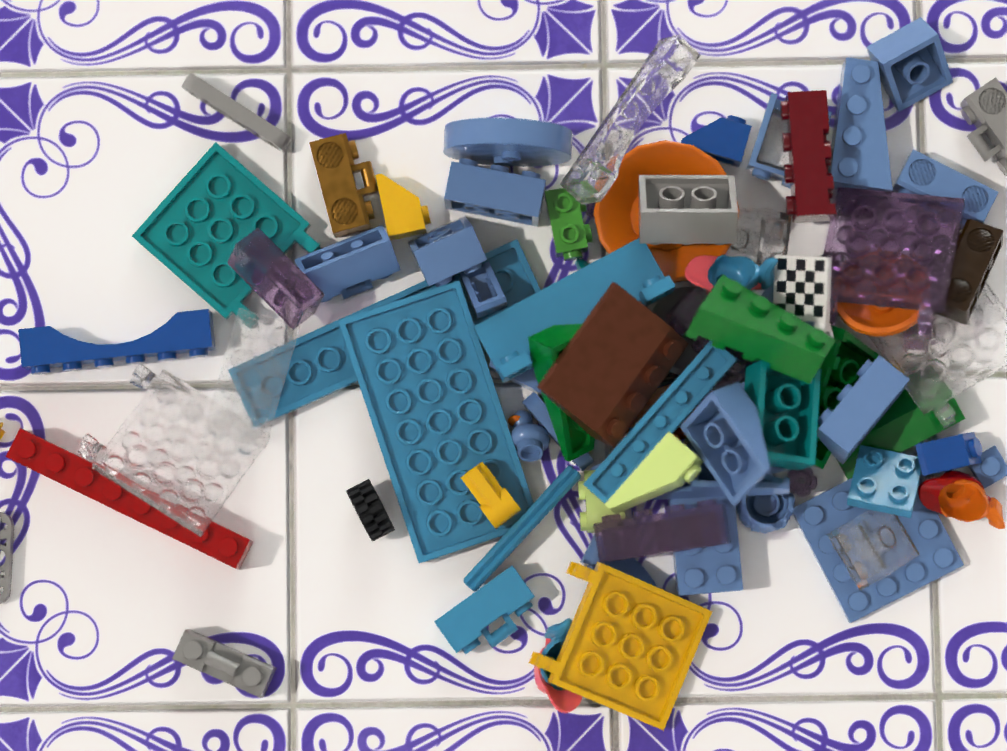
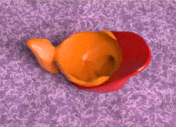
M950 470L938 478H931L920 484L918 488L919 499L927 509L940 513L945 517H952L964 522H972L986 517L991 526L997 529H1005L1001 503L996 498L986 495L983 485L975 477L961 471Z

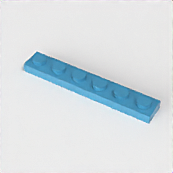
M710 340L583 485L606 504L668 432L673 434L737 362V359L727 350L711 346L712 340Z

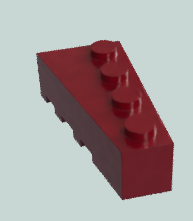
M827 91L788 92L786 101L780 102L781 120H787V133H782L783 152H789V164H784L785 184L790 183L791 196H786V215H792V223L831 221L836 215V204L830 203V199L833 198L834 179L832 173H829L828 167H831L832 154L830 141H827V135H829Z

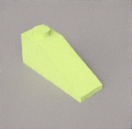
M668 432L606 502L605 506L615 514H618L682 487L686 482H692L701 472L700 466L703 461L672 433Z

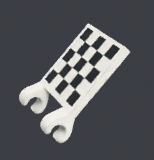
M775 255L774 258L778 259V263L774 268L773 304L787 312L793 313L803 321L815 322L813 327L824 331L833 338V331L830 325L832 257Z

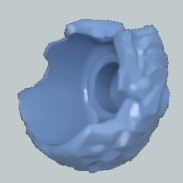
M790 492L789 494L745 496L735 506L737 508L736 512L742 524L750 528L751 531L766 534L786 527L790 516L793 515L795 496Z

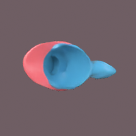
M702 255L695 257L688 263L685 269V277L692 284L706 289L707 295L711 292L722 274L739 282L751 291L765 290L771 287L774 282V268L778 263V259L767 258L762 265L758 266L754 261L743 256Z
M571 618L547 628L545 633L546 646L540 651V654L554 660L557 659L571 626ZM534 666L537 688L548 695L552 705L559 712L569 713L579 706L582 696L547 682L551 672Z

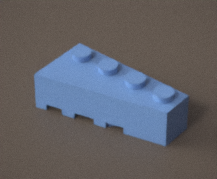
M846 57L841 70L831 142V167H828L829 173H832L834 179V189L888 197L893 188L879 65L877 61Z

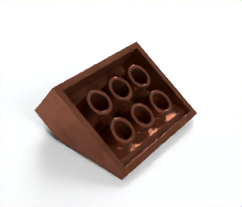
M612 282L537 388L590 436L615 448L689 344L670 325L617 283Z

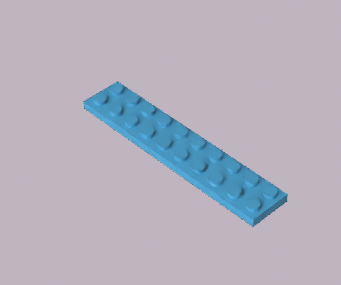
M518 239L485 253L487 260L481 263L489 261L507 301L506 308L477 319L460 273L452 276L453 280L449 283L460 281L474 326L541 290ZM423 281L341 319L437 287L435 284L428 286L427 282ZM338 320L228 369L254 428L358 382Z

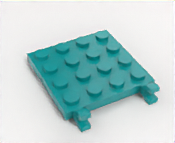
M216 142L132 235L138 243L226 320L234 313L250 328L255 325L259 318L242 304L243 301L297 242L307 253L322 249L320 244L306 233L311 226L310 223Z

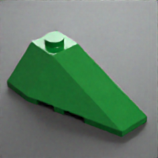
M582 324L553 325L528 337L530 355L533 362L532 367L538 384ZM541 392L564 460L570 462L593 450L595 438L590 436Z
M928 366L908 377L910 380L903 393L860 445L901 453L964 420L965 417L950 389L934 369ZM860 445L844 464L837 460L847 480L853 478Z

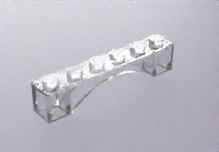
M680 35L658 41L561 181L560 185L582 205L602 201L617 179L622 159L638 130L656 107L686 78L701 55Z

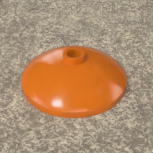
M892 252L871 253L855 259L841 271L833 289L834 306L840 319L848 327L859 333L878 337L895 335L914 326L925 314L931 297L929 280L924 270L912 259ZM882 304L888 305L886 307H879Z

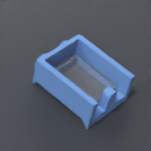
M771 93L746 169L752 170L751 175L762 180L769 181L770 177L783 180L781 185L791 189L790 183L785 184L784 164H789V152H783L782 133H787V120H781L780 102L782 100L777 99V94ZM828 111L829 121L832 115L830 111Z

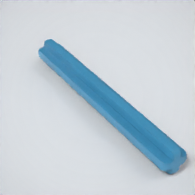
M567 466L466 575L463 580L464 583L472 591H477L579 481L581 474L574 467Z

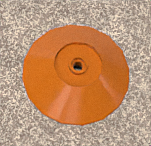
M663 140L635 147L614 161L598 186L593 214L600 243L607 253L610 254L639 238V175H727V173L716 159L694 145ZM738 205V219H739L740 210H739V205ZM647 244L663 275L665 277L670 275L673 283L688 281L685 277V269L692 259L702 255H725L731 244Z

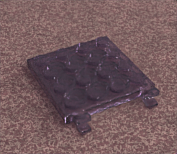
M838 187L835 199L836 215L830 221L823 257H832L830 325L835 326L838 302L920 310L917 324L919 325L918 334L932 336L934 313H945L964 215L965 199Z

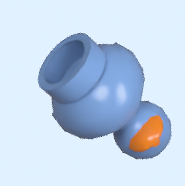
M518 410L508 418L509 425L513 427L510 434L517 455L526 462L537 461L549 446L550 437L548 431L544 427L532 424L533 419L529 412Z

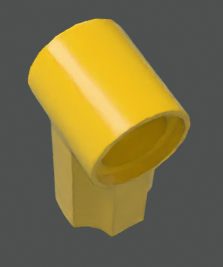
M483 461L460 477L480 503V509L495 529L521 511L506 488L500 486Z

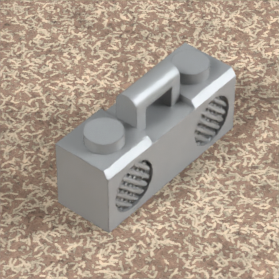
M995 77L964 98L960 103L962 107L960 112L969 125L974 124L977 128L968 134L967 137L984 162L996 155L999 159L997 165L1007 177V92ZM982 133H985L994 146L993 149L987 144L981 135Z
M185 629L172 657L173 660L259 698L265 696L277 669L270 664L191 629Z

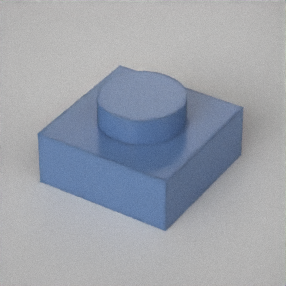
M995 445L982 452V463L968 466L984 489L1007 476V464Z

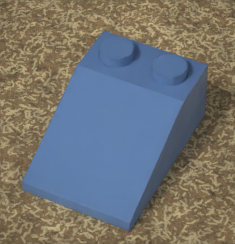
M739 381L711 391L680 426L733 506L737 505L771 470L757 408Z

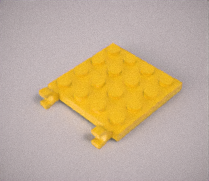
M571 561L566 573L588 582V585L559 655L554 660L533 651L528 663L551 672L547 682L664 731L712 611L601 562H597L594 570Z

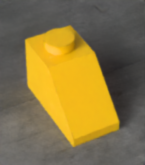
M375 175L390 241L425 234V225L431 224L427 205L421 206L419 197L385 175Z

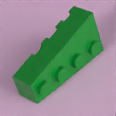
M723 274L698 309L685 336L695 340L698 335L712 340L711 346L724 350L725 346L743 352L742 358L749 361H766L769 363L770 369L809 384L835 342V339L828 336L824 331L816 329L793 313L785 311L765 297L759 296L742 286L739 282Z

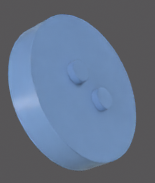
M462 119L445 125L443 153L455 160L460 158L470 159L482 165L515 167L557 165L571 160L572 130L559 124L531 119Z

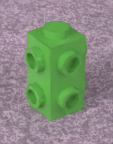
M576 185L545 191L544 197L556 258L564 257V261L582 258V253L588 251L587 243L593 242L590 224L583 223L581 213L587 211L584 194L577 193Z

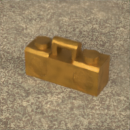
M346 133L309 142L334 237L337 238L371 229L369 220L375 219L371 200L364 202L363 198L364 196L379 192L371 161L354 164V159L359 158L355 140L348 141ZM361 172L365 188L357 190L353 174Z

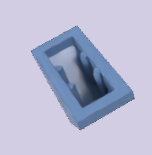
M489 261L483 263L482 267L468 274H465L464 271L460 272L477 319L507 307L505 295Z

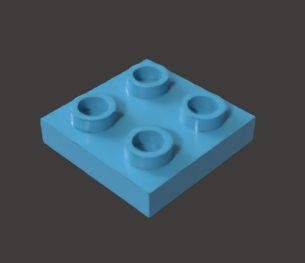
M860 445L847 505L911 518L921 475L918 456Z

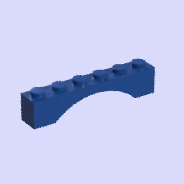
M209 309L177 312L164 325L152 333L134 341L119 344L82 342L60 333L51 326L18 329L22 368L31 370L32 375L51 373L50 368L62 366L63 371H77L82 369V364L94 363L95 368L114 366L113 361L126 360V364L129 365L145 363V358L156 356L158 361H170L177 359L176 354L189 353L190 358L208 356V351L216 350L213 315Z

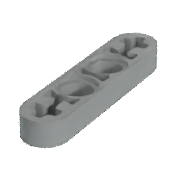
M189 73L181 85L185 91L281 152H284L292 140L285 132L192 73Z

